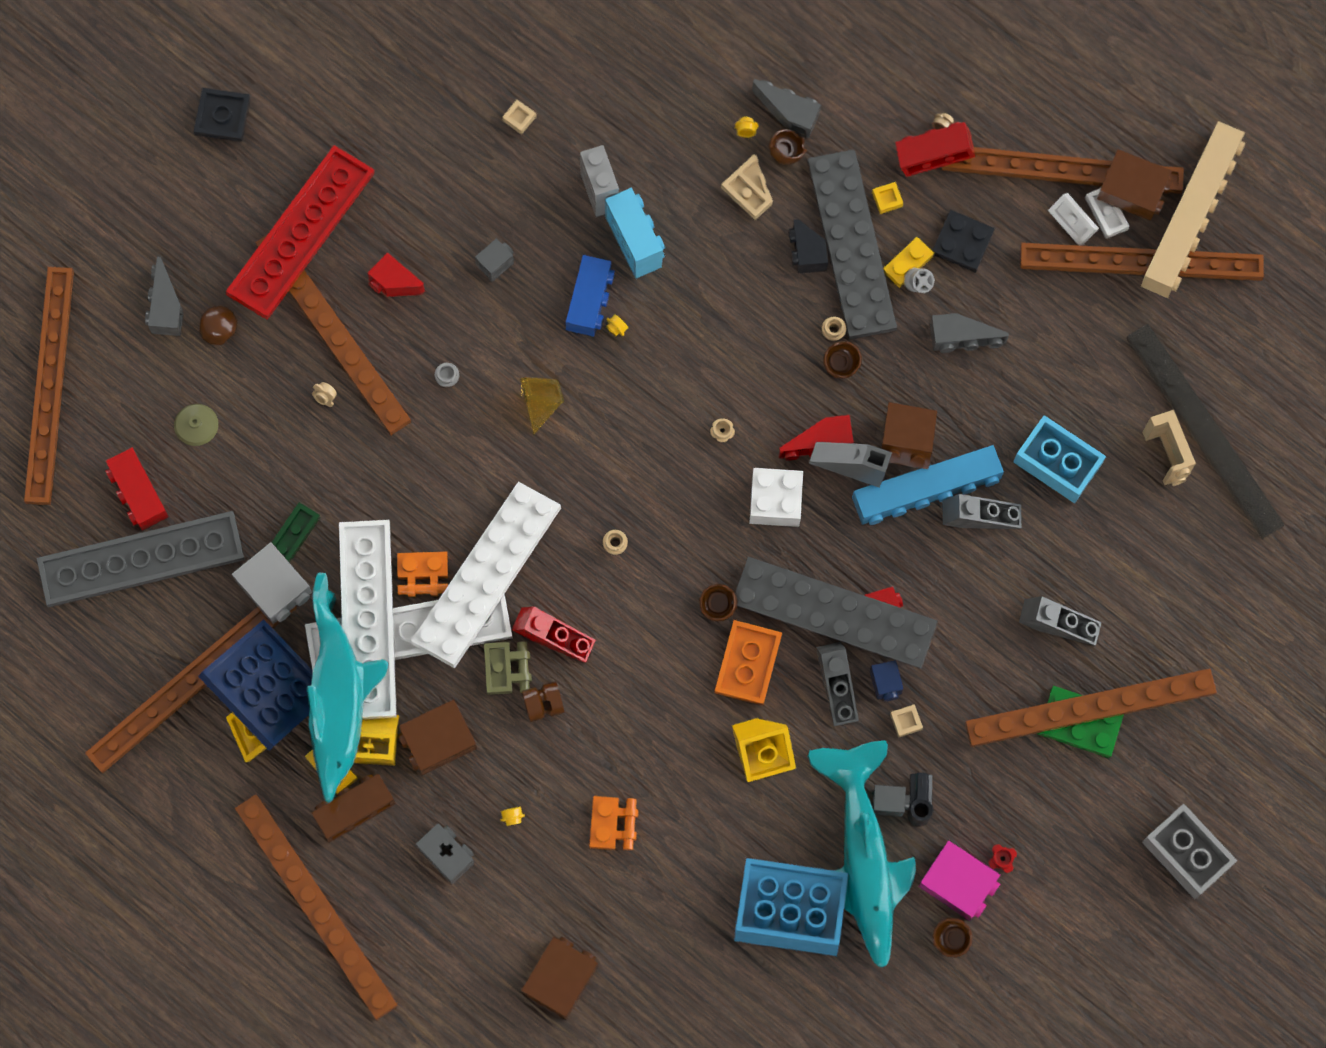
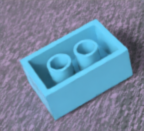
M629 188L605 199V218L635 278H638L662 267V258L665 257L663 253L665 246L659 235L656 236L653 231L655 227L650 215H645L642 209L644 207L642 198L639 194L635 195L633 189Z
M1044 415L1016 454L1013 463L1073 503H1076L1101 467L1106 456Z

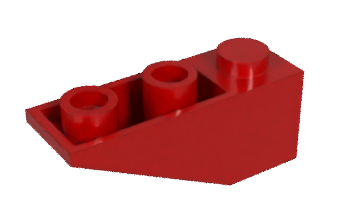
M850 415L822 419L780 447L779 459L785 458L787 461L799 459L800 456L809 455L811 457L816 442L854 444Z
M534 606L522 607L512 628V631L535 643L584 663L587 662L596 641Z

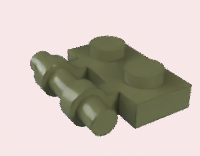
M509 642L484 643L487 695L512 693V683H519L520 693H522V690L529 689L532 675L529 673L528 667L530 651H527V642H518L517 651L510 652ZM511 661H518L519 673L511 674Z

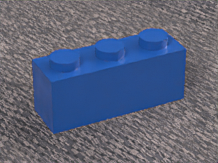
M583 255L566 319L567 331L595 337L596 329L601 330L604 315H600L602 306L607 307L609 293L606 292L607 285H612L615 271L611 270V261Z

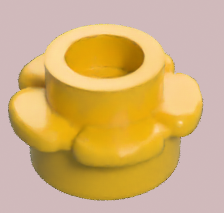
M751 117L740 118L735 123L737 135L744 138L753 137L756 134V129H758V123L754 122Z
M616 314L610 319L607 318L606 320L609 323L606 326L607 329L614 336L618 334L624 336V332L628 329L624 321Z
M521 807L505 809L501 811L502 819L500 821H506V826L521 823V818L525 814H522Z

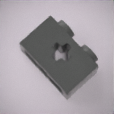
M438 823L416 843V847L452 885L474 865V861L471 858L474 854L465 844L460 846L454 840L457 836L447 825L443 828ZM444 847H445L447 850H449L450 848H452V849H451V852H452V856H451V857H449L448 855H444V856L442 857V855H443L442 849H443Z

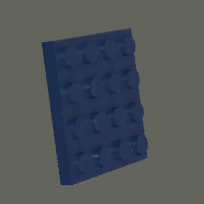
M264 619L198 676L269 751L310 713L307 688L312 685L313 670Z

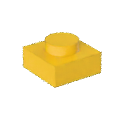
M896 182L872 190L880 214L903 207L904 203Z

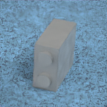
M602 145L580 152L581 177L596 217L605 214V199L619 193V187L605 148Z
M271 542L232 574L236 583L272 624L277 621H284L290 615V610L296 605L301 606L310 598L309 594L312 593L306 581Z

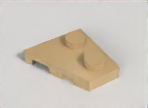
M755 154L721 184V188L754 220L772 205L773 200L769 190H767L766 181L761 173Z

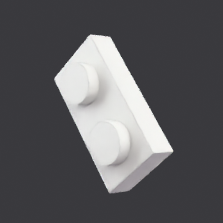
M1100 188L1086 194L1085 199L1104 236L1108 239L1127 231L1129 225L1120 208L1097 200Z
M1068 193L1063 194L1048 210L1079 246L1083 245L1099 229Z

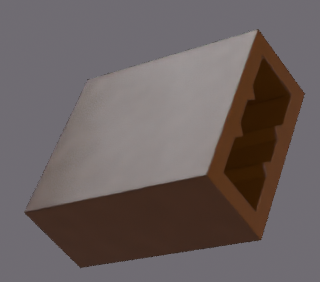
M1117 149L1097 200L1151 221L1154 213L1159 215L1164 201L1160 200L1163 192L1167 194L1173 180L1169 179L1172 170Z
M888 403L881 449L892 452L889 463L923 469L929 468L937 410Z
M454 699L399 725L401 733L397 736L403 748L409 747L412 756L408 757L414 771L419 769L422 776L477 749L472 734Z
M553 937L521 992L523 995L567 1020L598 968V963L595 962L596 957L588 951L583 950L580 953L572 948L574 944L566 938L560 937L558 940Z

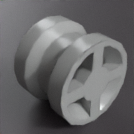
M912 268L906 272L904 284L911 292L926 293L934 285V276L927 269Z

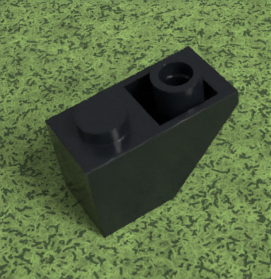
M795 219L793 227L789 228V241L794 243L795 251H791L792 265H797L798 274L827 271L828 257L825 239L799 219Z

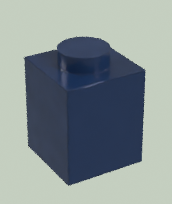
M896 660L871 666L870 675L877 700L884 699V702L898 699V695H901L903 692V685Z

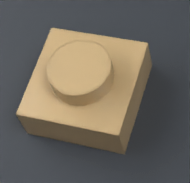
M516 100L502 119L503 122L522 134L536 118V113Z
M915 704L890 713L898 738L923 729Z

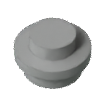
M451 363L439 365L435 370L436 382L443 387L455 385L459 380L458 368Z

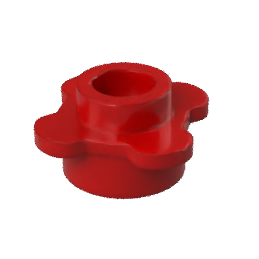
M999 844L993 846V856L988 862L990 868H999L1005 873H1010L1013 870L1012 863L1014 858L1017 856L1016 850L1002 847ZM1000 857H1005V860L1001 861Z

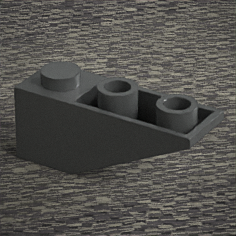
M754 79L752 92L784 128L809 139L819 117L821 104H818L812 98H803L795 95L789 89L777 88L769 81Z
M157 257L156 265H152L151 279H154L153 288L150 287L148 291V302H151L150 311H146L145 325H148L151 334L181 336L184 313L161 257Z
M957 313L932 315L930 321L933 351L940 350L941 353H949L960 348L972 351L981 346L999 348L1006 344L1009 337L1008 332Z
M816 442L809 464L880 488L892 452L869 444Z
M958 494L942 501L943 525L977 529L1022 528L1021 504Z
M1043 596L1025 599L1019 623L1037 631L1096 646L1102 623Z
M841 642L816 647L833 725L837 726L859 721L845 647Z

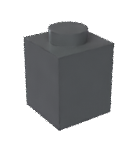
M496 238L475 256L476 266L493 282L514 264L512 255L514 252L507 243L504 242L502 244Z
M875 785L872 801L875 815L902 817L904 811L909 810L910 795H905L906 787Z

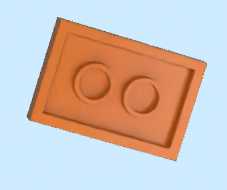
M734 620L714 693L763 706L782 632Z

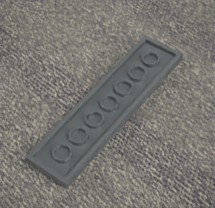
M855 149L808 158L807 163L849 340L896 331L897 325Z
M233 511L37 558L48 608L245 560Z
M748 557L735 592L738 607L922 669L938 623L935 619Z

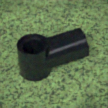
M918 772L910 774V805L907 816L912 825L921 827L928 823L933 814L932 775ZM914 809H924L927 816L918 817L914 813Z

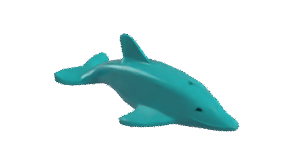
M318 573L312 597L313 610L319 631L320 649L313 669L312 685L308 686L307 694L310 704L309 730L315 766L323 797L329 803L334 798L337 787L347 776L354 763L361 736L364 700L386 676L388 662L384 659L365 663L357 661L345 631L331 612L336 603L335 593L328 591L326 573Z
M885 740L872 741L850 750L830 748L809 750L807 757L811 766L842 787L845 792L844 866L835 871L848 873L844 910L856 919L873 962L879 967H885L891 952L893 911L910 890L916 873L914 857L899 862L887 861L883 836L864 788L867 779L886 758L888 744Z

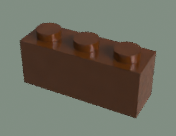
M379 774L365 776L359 781L360 785L353 789L347 787L337 794L338 797L329 803L323 801L315 807L312 815L329 843L395 805L392 795Z

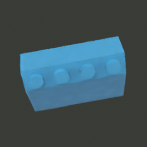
M746 858L735 941L837 956L848 873Z

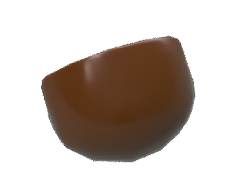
M788 129L777 131L769 141L771 156L776 162L784 165L795 164L807 151L804 148V138L799 137L795 132Z
M213 306L201 316L199 332L203 340L209 344L223 345L230 337L235 335L238 321L234 312L227 307Z
M838 342L829 346L824 353L823 365L831 376L845 379L853 376L861 367L862 356L858 347L851 342Z
M724 584L710 585L703 590L699 599L701 612L706 618L715 622L726 621L733 616L737 609L735 593Z
M948 918L939 922L933 930V944L944 956L955 958L967 953L972 945L973 934L964 921Z

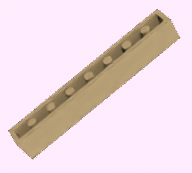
M1218 121L1144 276L1141 287L1166 298L1169 297L1171 290L1177 291L1182 280L1178 275L1180 271L1186 272L1191 258L1187 256L1190 251L1195 252L1200 242L1197 235L1199 231L1204 233L1209 222L1206 216L1208 212L1213 214L1219 201L1215 197L1217 193H1223L1228 182L1224 178L1226 174H1232L1237 163L1233 161L1234 156H1240L1245 146V142H1242L1245 132Z

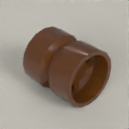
M556 681L542 685L540 690L536 687L522 690L530 722L544 719L545 714H549L552 717L565 713Z

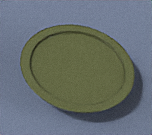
M191 404L184 407L177 414L174 421V430L177 437L183 443L191 446L204 445L216 435L218 418L210 407L203 404Z

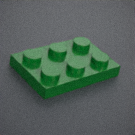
M1052 686L1047 703L1083 695ZM1124 714L1037 734L1110 758Z

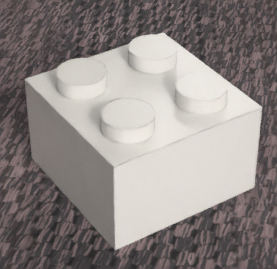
M753 468L749 524L799 527L803 471Z

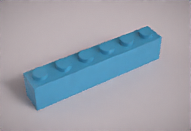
M994 445L931 465L928 469L922 468L882 481L880 488L870 485L855 490L852 499L862 525L866 523L874 525L882 522L884 517L890 515L899 517L907 512L906 510L914 507L916 510H920L929 506L930 502L936 500L942 502L960 492L962 494H969L975 491L976 487L984 484L986 487L993 486L1000 482L999 479L1002 478L1004 471Z

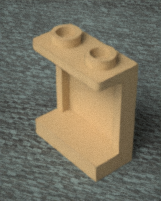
M1174 410L1150 417L1143 430L1145 440L1148 441L1160 437L1172 466L1164 477L1163 483L1164 485L1172 483V486L1182 484L1186 481L1188 475L1191 474L1196 463Z

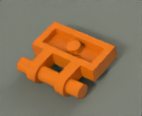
M397 553L398 580H408L407 585H398V595L416 597V594H430L431 596L443 594L448 587V583L438 584V579L448 578V553ZM416 579H430V584H416Z
M593 796L590 848L615 850L616 840H623V850H633V843L637 837V832L634 831L635 818H638V809H636L637 799L627 798L626 808H618L619 798ZM618 817L625 818L624 831H617Z

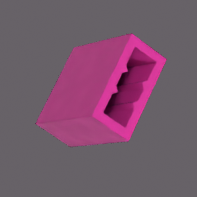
M948 841L918 887L970 921L974 915L979 918L987 906L983 903L984 899L988 894L993 896L1000 886V883L997 882L1000 874Z

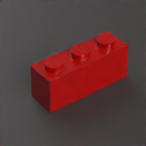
M955 122L948 127L938 130L931 129L926 131L925 134L907 136L901 141L895 142L900 168L906 177L975 157L971 133L965 122Z
M133 447L106 460L109 469L105 470L111 483L117 482L120 490L116 491L121 503H128L131 511L127 512L133 526L139 524L143 531L169 517Z

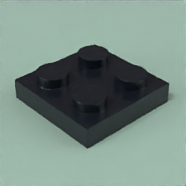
M202 88L194 135L242 142L251 99L250 94Z
M950 210L932 250L934 256L976 273L995 228Z

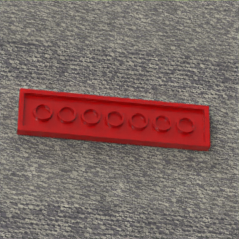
M334 145L228 287L226 295L268 320L372 178L375 170Z

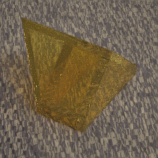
M528 377L520 379L521 391L533 434L541 428L554 411L564 402L558 379Z

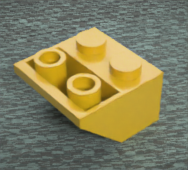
M396 715L397 718L362 720L361 736L354 763L395 766L399 715Z

